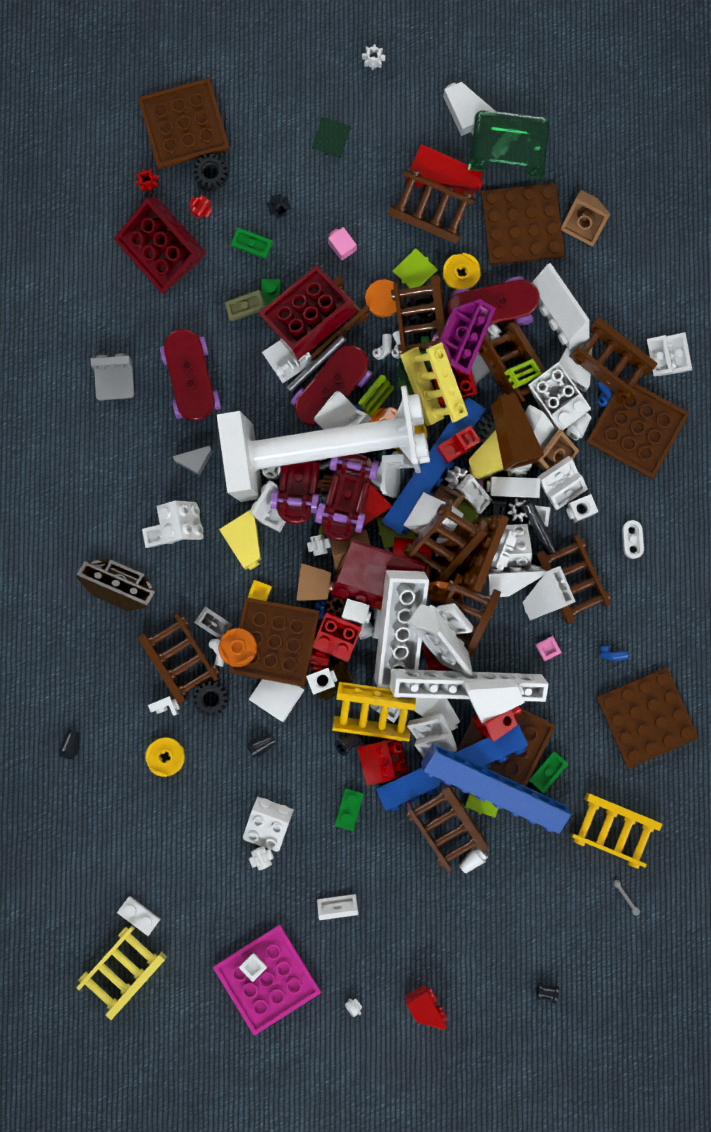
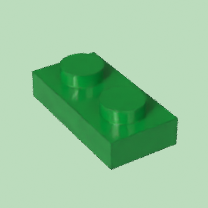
M237 228L231 247L266 260L273 240Z
M261 279V292L265 306L281 295L280 279Z
M552 751L530 777L529 781L544 793L568 766V763L555 751Z
M345 788L335 822L336 827L354 831L364 793Z

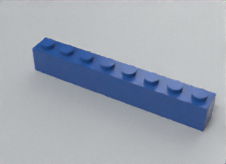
M469 397L464 401L468 415L452 423V420L449 422L429 452L430 462L421 463V473H414L382 520L381 524L401 537L402 534L406 535L410 529L404 526V523L423 492L433 496L431 492L434 487L438 488L444 480L443 474L445 471L451 470L455 464L453 461L446 464L436 449L437 446L454 437L455 434L470 425L475 429L477 424L482 422L481 419L486 418V415H484L486 409Z
M517 724L516 727L494 742L486 738L455 754L488 769L491 767L489 763L497 760V763H501L509 759L507 755L513 752L515 755L527 751L525 747L528 746V743L519 724ZM423 768L377 788L376 791L385 811L390 809L391 812L402 808L401 804L406 801L413 803L420 800L419 795L423 793L429 796L437 792L436 787H439L442 781L435 776L434 778L427 776Z
M433 743L421 762L423 771L427 776L431 778L435 776L446 785H454L464 793H472L479 800H487L499 809L509 810L512 815L516 817L522 816L529 823L534 825L537 823L549 832L554 831L560 834L571 816L566 805Z

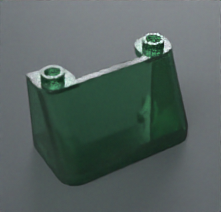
M488 110L478 111L474 116L470 135L468 170L483 171L488 167L489 162L526 166V174L529 177L543 179L549 136V121L546 118Z

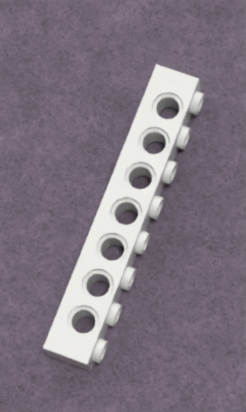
M392 669L389 687L394 697L469 699L463 686L464 682L513 679L516 685H521L525 693L522 695L524 701L546 702L548 682L542 674L473 672L471 676H468L458 671Z

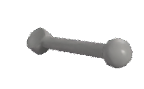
M615 880L613 885L619 889L632 908V913L635 916L639 915L640 910L634 906L621 887V882Z

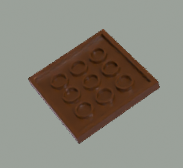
M210 78L138 97L158 170L196 160L199 157L203 158L205 154L210 156V154L214 155L230 150Z
M556 183L481 191L489 266L564 258Z
M625 377L621 378L623 382H625L626 384L628 383L629 379ZM635 384L633 390L638 395L628 403L620 399L615 392L613 393L586 443L653 480L690 413Z
M504 515L477 517V519L473 520L472 525H477L481 520L488 523L487 535L457 567L450 580H455L458 573L461 575L458 585L474 592H481L509 520Z
M245 597L239 628L250 632L255 637L257 653L248 665L242 667L231 666L229 673L305 688L321 612Z
M668 667L596 697L627 769L699 739Z
M521 708L522 713L517 715L515 720L519 724L528 743V746L525 747L527 751L515 755L513 752L507 755L509 759L501 763H497V760L489 763L491 767L488 769L526 786L556 726ZM471 719L456 752L486 739L485 736L479 733L473 719Z

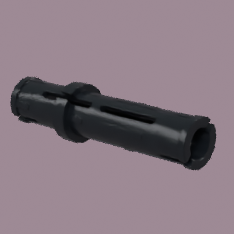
M533 500L525 501L521 506L537 534V540L541 542L546 554L554 553L557 547L551 538L550 530H547ZM541 530H542V532H543L545 538L547 539V541H545V539H544V537H543V535H542V533H541Z

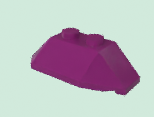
M481 299L453 308L439 339V343H443L451 366L466 375L471 371L496 308Z

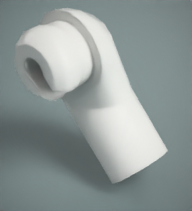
M396 331L392 334L396 345L392 349L391 354L394 358L399 359L401 356H399L398 345L401 344L400 333Z
M382 335V345L377 349L375 348L372 352L377 360L384 359L391 353L392 335Z
M211 639L209 647L217 654L214 665L223 667L224 661L218 651L221 640Z

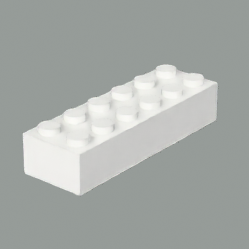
M386 570L374 673L377 687L390 689L392 669L418 670L422 640L408 622L420 604L426 605L429 579L425 572Z

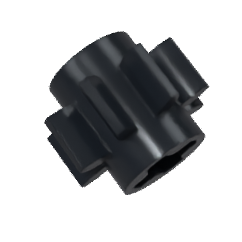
M280 193L274 196L271 195L270 202L266 203L270 215L275 214L278 219L284 215L287 216V211L291 209L288 197L285 196L283 198Z

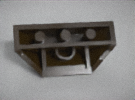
M110 559L92 562L84 561L76 574V578L92 596L126 611L147 608L155 594V590L145 574Z

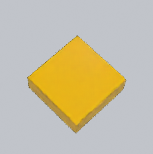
M254 580L247 598L267 601L272 586Z

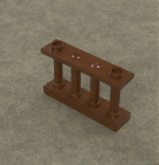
M411 168L410 171H404L403 175L409 177L399 204L391 206L388 215L457 244L461 238V234L458 233L459 230L457 229L468 203L473 205L476 202V199L472 198L473 194L467 191L458 192L420 175L421 172ZM418 181L425 184L426 187L416 212L410 213L406 211V205L414 184ZM435 188L444 193L434 218L429 221L424 219L423 213L432 190ZM450 196L460 199L461 202L451 226L445 228L441 226L440 221Z
M340 275L333 282L353 302L356 315L349 322L345 321L341 324L342 328L335 334H329L326 337L328 340L322 346L316 345L312 348L314 353L311 354V359L313 361L340 335L344 336L357 323H363L369 317L370 307L367 305L361 309L343 290L344 279Z
M439 275L431 276L432 283H429L427 286L400 290L398 283H393L394 289L391 290L392 300L396 301L401 344L398 345L399 356L415 347H419V350L422 351L439 343L446 325ZM426 293L433 294L434 301L431 304L402 308V297ZM430 311L436 313V320H433V322L405 327L404 316ZM429 330L438 331L439 338H436V341L407 345L406 334Z
M598 317L589 325V332L592 335L581 349L578 346L570 353L569 357L577 365L583 367L615 392L620 399L628 403L638 395L633 390V387L641 375L644 374L646 376L658 363ZM597 339L606 344V348L598 360H595L588 353ZM615 351L621 356V359L611 372L603 364L611 352ZM628 362L636 370L626 384L618 376Z
M514 321L502 330L503 335L489 340L485 334L478 353L483 358L502 392L507 393V395L516 393L521 404L525 400L523 396L530 393L531 390L528 385L521 389H514L513 381L510 382L508 380L510 376H506L504 373L507 369L503 363L516 357L521 364L533 359L542 374L546 370L518 323ZM507 341L513 351L499 357L494 347ZM529 365V366H527V367H525V368H523V369H520V370H518V371H516V372H514V373H515V375H517V374H519V373H521V372H524V371H526V370L532 368V366ZM536 372L528 374V377L536 374Z
M451 499L445 505L441 504L433 519L411 544L408 543L403 550L404 557L410 559L414 557L434 569L436 573L435 581L445 582L488 532V523L484 520H481L477 525H472L453 513V501ZM445 518H448L469 531V534L466 538H461L440 524ZM436 531L457 544V548L454 551H450L429 537ZM425 544L446 557V560L443 563H437L418 550Z
M578 535L572 538L573 544L552 554H544L541 551L534 555L538 566L545 571L551 570L550 564H552V561L577 550L582 561L563 569L564 576L566 577L586 568L590 578L570 587L572 594H575L594 585L598 596L574 607H569L568 605L560 608V613L566 625L576 621L577 613L601 602L604 607L611 605V596L607 590L603 589L585 551V548H587L583 538H579Z
M457 573L455 580L451 579L446 590L449 593L443 605L455 603L461 611L473 615L479 620L478 623H471L474 626L473 631L470 632L472 636L456 635L457 638L464 642V646L469 652V657H472L498 604L501 591L494 589L491 596L471 591L466 587L458 585L461 575ZM454 592H457L483 603L485 609H476L452 599Z
M177 613L174 615L177 622L153 637L143 634L138 639L178 704H181L187 700L185 695H187L188 691L210 677L214 681H218L219 677L217 675L220 672L214 664L211 666L187 627L190 624L184 615L180 616ZM182 628L187 638L167 651L158 653L155 649L156 643ZM192 644L198 654L176 668L168 670L165 665L167 659ZM202 660L207 671L185 685L178 686L175 681L177 675Z
M441 782L439 795L415 809L410 802L406 803L408 810L406 815L411 822L415 821L437 854V862L441 868L445 867L449 873L452 871L449 862L473 847H479L481 852L489 848L482 833L452 787ZM443 801H449L451 807H449L448 811L426 824L423 823L419 815ZM453 816L455 818L459 816L461 820L460 825L437 839L433 838L429 832L430 830ZM462 832L470 833L472 837H470L469 841L444 855L439 847L440 845Z

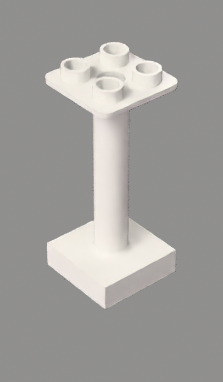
M401 386L403 399L394 419L257 441L255 440L254 425L241 411L218 414L217 421L227 493L240 502L258 500L262 489L260 469L397 447L412 462L415 472L421 473L420 464L430 462L425 433L415 434L414 426L424 424L419 394L409 395L407 387Z

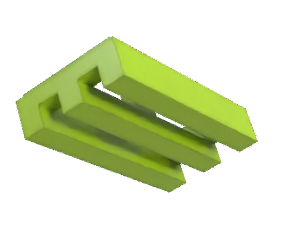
M533 359L504 372L506 376H510L508 380L510 382L513 381L514 389L535 380L542 374ZM529 365L532 366V368H530V369H528V370H526V371H524V372H521V373H519V374H517V375H515V373H514V372H516V371H518V370H520V369H523V368H525V367H527V366H529ZM534 371L536 372V374L529 376L521 381L518 380L519 378L526 376Z
M380 375L358 404L366 414L373 416L394 390V387L390 385V382L386 380L384 375Z

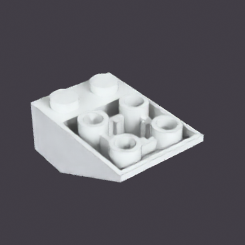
M559 362L528 384L541 411L545 413L557 431L559 429L563 431L591 409Z
M536 564L524 566V568L517 566L505 567L506 569L503 570L496 567L492 568L491 566L482 587V593L486 596H491L493 590L496 589L501 591L500 597L510 596L544 576L547 571L541 569L540 566H536Z

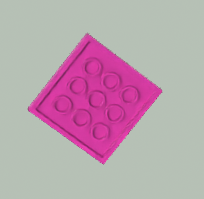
M280 924L213 966V969L254 1036L321 993L320 988ZM254 952L267 965V968L252 982L239 966Z

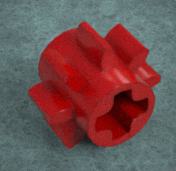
M143 168L140 174H136L139 180L135 183L137 187L141 186L142 192L146 190L152 193L154 187L158 188V184L155 181L159 180L158 175H153L152 169L145 171Z
M199 195L197 198L193 196L188 203L189 207H191L190 213L199 219L203 216L208 218L212 212L211 202L202 195Z
M314 650L310 659L311 671L318 672L326 669L329 655H325V652L320 650Z

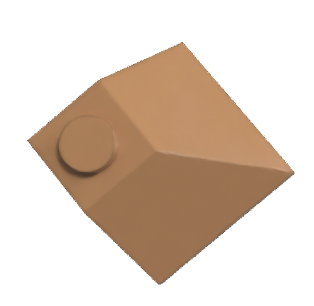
M581 190L563 222L561 230L593 247L610 213L598 198Z

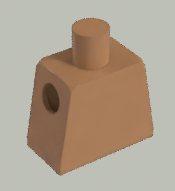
M301 564L297 601L328 600L329 592L332 591L333 586L331 572Z

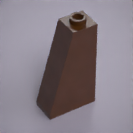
M516 393L499 395L496 398L497 400L491 405L504 471L535 463L544 456V453Z

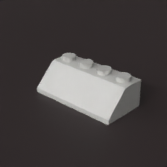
M549 263L532 283L539 291V309L544 317L547 316L551 329L557 331L562 345L566 344L570 350L588 341L589 318L554 267Z
M420 604L409 620V625L443 666L471 676L473 672L469 652L464 647V642L457 638L456 632L447 625L448 621L440 616V611L436 607Z

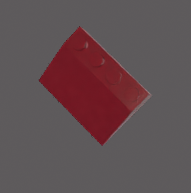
M146 198L113 238L162 294L193 269L207 253L158 198Z
M316 265L258 314L289 352L299 360L354 315L356 310L353 302Z
M352 539L334 577L331 594L382 610L386 570L424 572L426 564Z

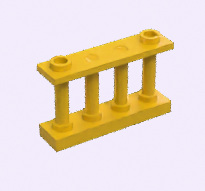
M339 682L336 700H342L340 717H334L332 731L398 741H410L411 731L406 726L408 710L415 711V697H394L391 689ZM350 702L362 703L360 719L348 718ZM369 704L381 706L379 722L367 721ZM389 707L400 709L398 725L386 723Z
M586 793L584 800L589 802V808L578 835L570 833V836L574 838L573 842L582 846L587 843L628 860V865L639 869V866L646 868L647 864L640 861L650 833L654 829L660 831L662 823ZM599 807L607 809V816L597 841L594 842L586 839L585 837L596 809L599 810ZM620 814L625 817V823L613 850L603 845L614 817ZM639 822L643 824V831L633 857L622 854L632 825Z

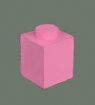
M344 227L340 230L335 229L329 234L328 244L341 261L357 251L356 243Z

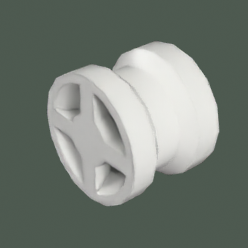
M281 466L262 469V473L267 479L277 480L280 478Z

